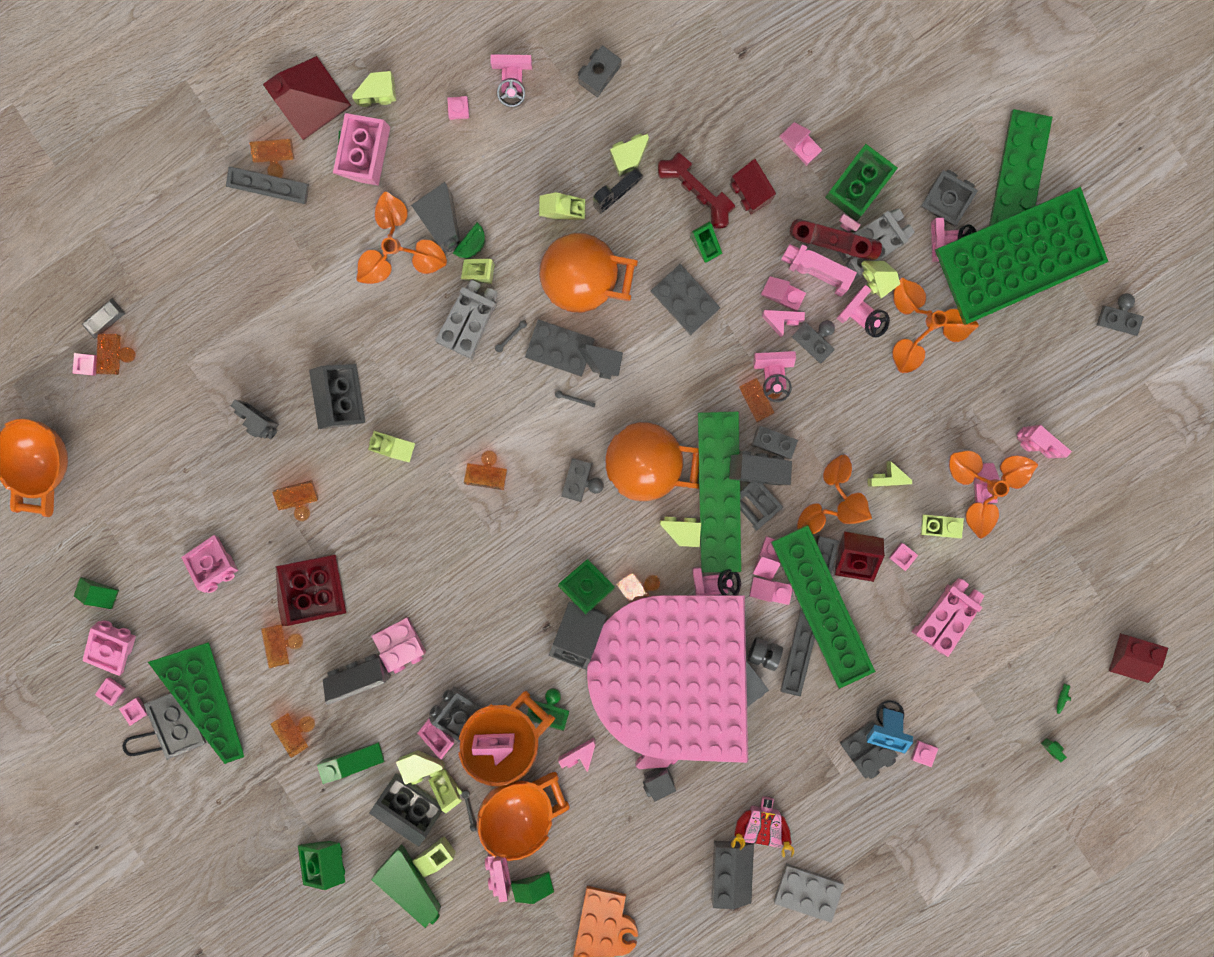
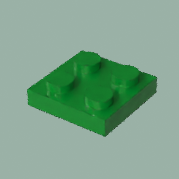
M588 559L558 584V587L585 614L591 611L615 589V586Z

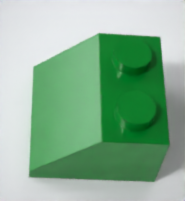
M322 841L298 845L303 885L327 890L345 883V868L342 862L343 851L339 842Z

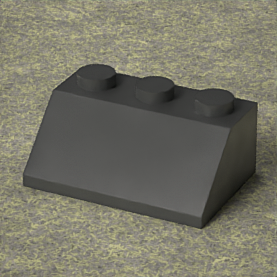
M356 364L326 365L309 370L318 429L338 428L365 423Z
M376 654L364 658L365 662L358 664L355 661L346 665L347 669L339 671V668L327 672L328 676L323 679L326 705L382 685L389 680L391 675L388 673L380 656L377 657Z
M396 773L369 814L419 847L439 818L442 810L436 799L411 783L405 784L403 778Z
M714 841L711 895L713 908L736 909L751 904L754 843L745 842V846L740 850L739 842H736L735 847L732 848L731 841Z

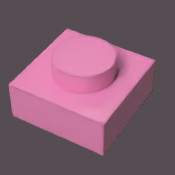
M467 96L447 98L450 120L469 118Z
M844 213L839 219L842 222L840 226L848 232H851L852 229L857 231L861 225Z
M74 353L73 374L96 376L98 356Z
M900 543L889 559L906 571L918 555L905 544Z
M108 677L95 695L110 706H113L126 688Z
M139 697L119 709L130 726L148 715Z
M917 740L911 759L932 767L938 748Z

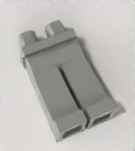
M899 208L891 212L888 210L881 217L854 233L877 240L879 238V241L882 243V252L878 259L869 260L854 257L846 263L849 269L857 272L855 279L864 272L861 264L863 261L882 260L895 249L908 242L909 238L915 233L909 224L902 229L897 222L904 218ZM837 251L844 262L852 257L849 254Z
M472 279L465 288H461V294L435 340L436 343L473 360L476 348L491 314L497 306L495 301L498 294L497 291L487 288L484 296L478 295L481 284Z

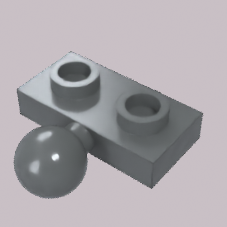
M1125 293L1118 299L1120 309L1102 306L1097 325L1138 336L1144 316L1128 312V309L1134 306L1135 298L1133 295Z
M825 320L820 323L819 331L816 332L805 322L793 334L792 338L821 364L835 350L823 339L825 336H830L834 333L835 325L833 322Z
M572 458L561 497L582 502L586 487L594 494H598L603 490L604 483L601 479H588L592 467L591 463Z

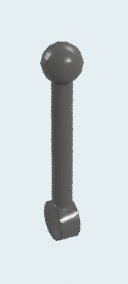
M520 321L519 326L501 344L496 345L495 350L499 353L502 352L503 347L522 328L527 326L526 321Z
M561 391L555 392L556 398L562 397L595 407L593 402L563 394Z
M464 790L461 796L465 799L471 823L470 830L475 832L477 828L468 798L470 793L468 790Z

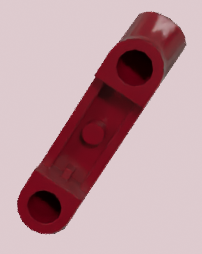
M677 152L671 160H660L658 162V177L661 179L678 178L682 182L681 186L686 191H692L696 195V200L704 206L706 204L711 209V224L713 228L721 229L729 225V213L735 208V205L723 192L715 197L688 172L691 169L692 163L682 154Z
M802 219L794 220L790 227V235L798 241L858 258L876 260L882 252V243L876 239Z

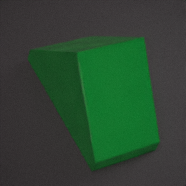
M710 221L691 232L690 238L705 263L723 254Z
M80 577L74 597L84 605L113 609L119 590Z
M549 872L511 882L516 903L535 904L554 893Z

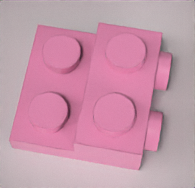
M1041 425L1023 427L1016 435L1018 436L1017 439L1021 442L1020 446L1026 451H1040L1049 459L1067 458L1072 452Z
M213 535L181 557L197 590L204 593L214 592L217 590L219 583L232 580L235 577L234 573L238 571L231 555L226 553L219 537Z
M408 617L371 636L388 673L394 671L396 674L405 669L404 665L411 661L413 665L423 659L422 655L426 653Z
M98 621L90 628L83 661L120 676L124 672L127 657L132 652L136 636L132 635L131 631L126 628L117 629L113 627L109 621Z
M488 853L487 858H485V868L490 872V878H488L489 890H493L494 897H499V902H506L512 888L508 862L506 858L498 856L495 858Z

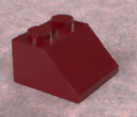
M756 159L735 173L730 180L732 191L735 194L738 193L741 198V206L745 211H749L750 215L770 204L776 195L775 190Z
M844 531L838 548L834 575L874 582L885 556L884 538Z
M1120 633L1109 671L1149 683L1163 668L1169 648Z

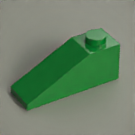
M378 742L323 759L317 764L322 784H326L385 762Z

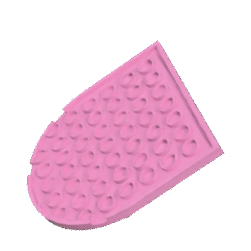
M745 595L652 596L634 601L613 614L603 625L591 661L587 667L590 698L599 719L606 729L626 747L653 758L747 763Z

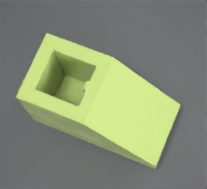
M391 71L370 73L352 95L356 105L361 107L371 106L372 103L389 105L391 102L396 101L395 82Z
M638 134L633 136L629 142L624 143L621 141L612 146L610 155L619 176L636 168L638 169L648 145V134L643 136Z
M557 192L540 195L539 216L551 219L583 220L585 219V199Z
M863 261L861 263L864 270L862 274L868 282L866 286L871 289L870 292L872 294L876 293L880 298H883L900 285L897 271L885 261Z
M373 431L368 450L394 459L410 462L415 443Z
M923 514L921 535L962 539L964 518Z
M664 517V520H660V525L679 546L700 547L701 523L696 522V518H684V521H676V517Z
M418 750L402 756L396 761L404 783L408 784L411 782L412 785L423 780L422 777L427 775L434 777L440 774L445 766L444 761Z
M442 837L414 858L412 862L422 876L426 877L437 872L452 861L456 851L447 839Z

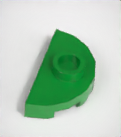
M476 222L453 251V255L459 258H471L481 252L485 244V234L478 222Z

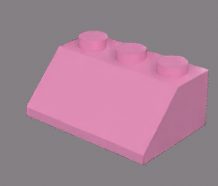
M345 113L333 173L360 183L379 186L390 126L382 119Z

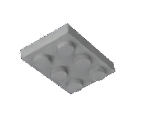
M786 864L774 898V904L832 923L844 884L843 882Z

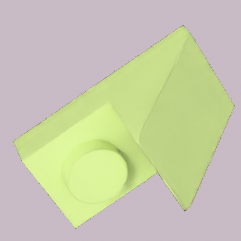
M891 461L886 462L887 477L885 474H873V478H867L868 486L912 484V480Z
M446 769L441 770L440 774L428 780L443 812L447 813L462 802L459 796L462 794V790Z

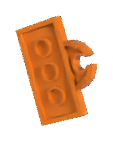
M587 886L573 957L623 956L635 948L637 941H625L623 939L625 933H631L634 937H638L639 934L635 920L623 914L626 894Z

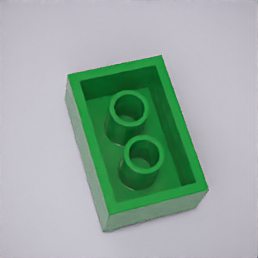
M865 144L825 198L855 221H858L898 167Z

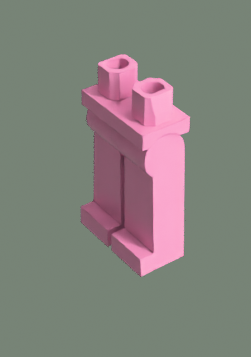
M789 244L781 259L790 264L789 270L793 272L797 270L801 274L808 273L836 287L837 289L834 294L840 297L848 291L857 272L814 251L807 250L808 247L803 244L800 248Z
M960 578L952 586L947 585L945 587V591L922 622L912 630L913 634L947 657H949L976 613L980 612L983 608L980 606L984 595L973 589L970 595L966 596L964 591L969 584Z

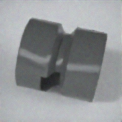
M756 637L749 650L747 661L756 665L762 663L764 668L775 671L780 663L783 647L774 643L768 645L766 640Z

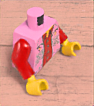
M762 797L761 807L751 806L750 810L745 811L737 820L734 834L736 838L731 842L732 848L735 847L736 841L740 843V850L745 846V842L781 848V845H784L781 851L782 857H785L784 850L786 849L790 850L791 857L793 856L794 848L791 846L790 828L779 810L772 809L773 798Z

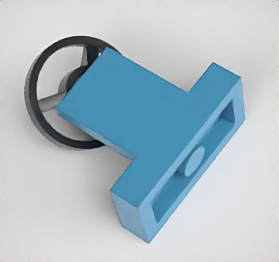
M884 701L876 710V718L881 726H873L867 735V743L905 754L913 744V736L903 733L904 710L896 701ZM889 702L894 703L900 708V710L896 711L895 709H888L886 706H884V704ZM880 708L883 709V723L879 718Z

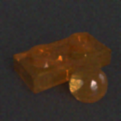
M292 139L250 142L253 163L270 161V165L267 168L268 175L281 178L284 170L278 164V161L294 159Z
M98 334L96 374L119 375L120 360L130 363L135 359L136 354L132 348L123 347L120 350L121 335Z
M757 378L739 386L756 422L774 414ZM783 392L779 394L771 393L768 396L772 399H777Z
M491 450L483 452L481 461L484 466L467 463L464 478L465 485L504 490L507 469L492 467L497 461L495 452Z
M313 480L275 489L272 492L278 510L295 507L294 517L298 521H306L310 516L309 509L303 506V504L318 501Z
M634 572L617 582V586L629 603H632L642 598L651 597L647 591L657 590L660 587V579L656 575H649L642 585Z
M281 624L261 628L268 668L289 664L286 648L299 649L303 645L302 636L292 634L285 640Z
M286 713L270 723L289 757L292 758L308 748L300 733L312 731L315 727V721L313 718L305 716L301 718L299 725L296 726L289 714Z

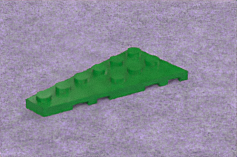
M209 642L149 661L148 664L222 762L227 764L243 758V750Z

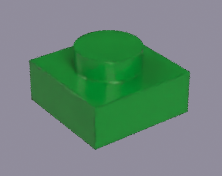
M1046 738L1041 743L1049 754L1060 763L1067 758L1062 752L1064 748L1056 740L1052 742Z

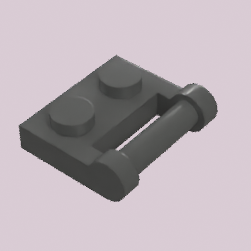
M750 482L740 491V511L753 524L752 527L755 531L760 529L783 508L761 483ZM744 496H746L753 503V505L761 512V514L763 515L761 519H758L754 515V513L746 506V504L741 500Z

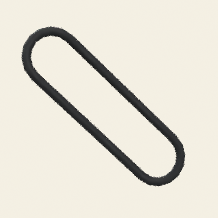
M155 731L129 737L123 742L122 745L124 753L128 756H138L142 754L156 752L162 750V748H155L138 753H129L126 750V743L129 740L156 734Z

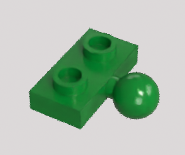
M551 688L545 694L547 704L538 701L534 702L548 715L551 714L555 718L549 726L550 728L564 731L569 711L554 706L560 701L561 694L559 690ZM529 708L527 712L528 718L531 722L540 724L542 720Z

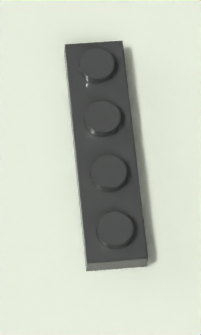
M228 167L226 187L302 204L307 203L309 184L236 167Z

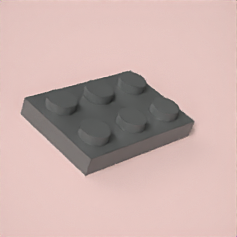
M681 264L650 291L690 336L720 309L717 303Z
M537 320L525 358L582 377L587 362L578 347L581 344L593 346L595 338Z
M171 693L144 704L166 760L207 743L204 736Z

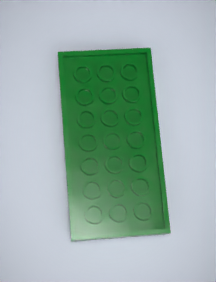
M1081 187L935 249L964 325L1109 262Z

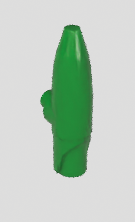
M1065 683L1059 694L1057 714L1062 712L1067 701H1071V697L1068 695L1071 686Z

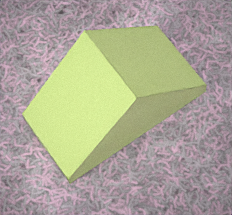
M464 259L461 279L468 281L472 279L476 282L492 284L495 267L493 260Z

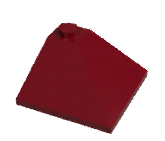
M317 56L281 71L263 83L265 89L302 140H305L352 106Z
M336 555L275 566L278 609L282 626L296 625L346 613Z

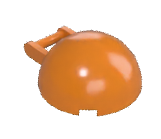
M573 233L560 237L549 246L540 264L539 277L542 289L553 304L563 310L583 313L596 309L606 302L608 298L631 301L630 289L634 267H637L638 261L615 256L609 246L595 236L586 233ZM617 264L627 265L622 293L613 292L617 281Z
M15 419L4 424L6 427L0 432V481L6 489L11 490L10 509L16 513L25 511L38 513L43 517H51L54 511V489L61 483L67 472L68 453L66 446L59 434L42 422L30 419ZM23 497L41 498V506L23 503Z
M649 422L634 423L626 426L618 435H615L609 444L606 453L607 475L621 495L635 501H652L664 497L675 486L699 489V484H697L699 448L680 446L673 434L659 425ZM683 452L693 453L690 482L679 481L683 470Z
M524 691L510 706L491 704L477 710L466 721L459 735L460 752L458 754L463 768L473 779L489 786H505L518 781L533 766L538 753V738L553 723L555 718L551 714L548 715L530 698V694L527 691ZM524 703L542 720L537 728H535L527 715L518 710ZM515 734L513 751L496 766L493 755H473L472 753L474 735Z
M551 772L532 783L518 780L509 785L497 786L485 796L477 814L476 828L480 842L489 854L495 858L496 856L506 858L507 861L520 860L538 851L549 839L547 835L552 826V819L568 811L570 808L569 803L563 797L558 784L559 777L556 772ZM551 785L557 804L551 806L550 799L543 790Z

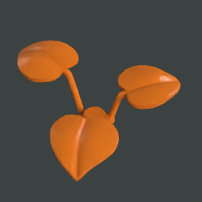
M384 192L380 196L375 208V220L379 227L382 229L391 227V231L387 235L388 238H385L381 243L384 256L382 257L381 253L376 250H368L360 256L356 280L361 283L375 284L387 279L391 273L392 266L385 259L388 254H397L399 251L415 254L412 258V264L420 273H434L447 265L446 255L437 243L431 240H420L416 245V250L401 247L399 240L392 237L395 226H401L405 223L408 211L401 200L388 192Z
M901 278L899 279L900 285L894 289L893 298L896 308L905 315L912 313L914 310L916 313L927 315L926 325L928 329L914 343L909 339L898 341L892 351L893 360L898 371L909 373L921 366L925 359L924 348L917 346V344L929 332L944 326V336L952 342H960L978 328L979 324L977 321L964 325L958 309H950L946 312L937 310L933 313L931 310L918 309L926 302L924 289L915 282Z
M961 451L950 456L949 469L952 477L958 483L969 485L973 482L974 478H977L988 484L987 490L992 495L983 504L979 502L973 503L966 511V522L978 538L982 539L993 530L999 518L997 506L988 503L994 499L996 500L998 497L1006 496L1009 492V487L1015 489L1024 487L1038 467L1035 461L1023 456L1007 457L1000 465V470L1004 474L1001 476V480H988L978 475L983 468V462L977 453Z
M843 454L835 458L827 465L823 473L825 483L828 485L835 484V487L845 500L838 505V512L827 509L822 510V506L818 503L811 504L801 513L797 529L808 525L812 534L819 532L826 522L824 514L835 515L844 524H855L872 519L867 498L862 493H854L847 497L840 487V483L847 482L852 473V464L847 455Z

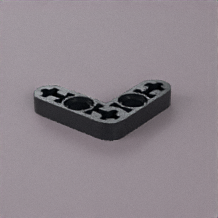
M636 168L612 189L607 185L603 186L593 196V207L602 214L644 177L643 174Z

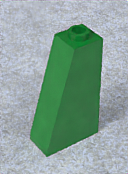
M401 844L376 871L371 880L426 928L429 923L433 925L440 917L438 913L441 905L422 874L413 864L406 848Z

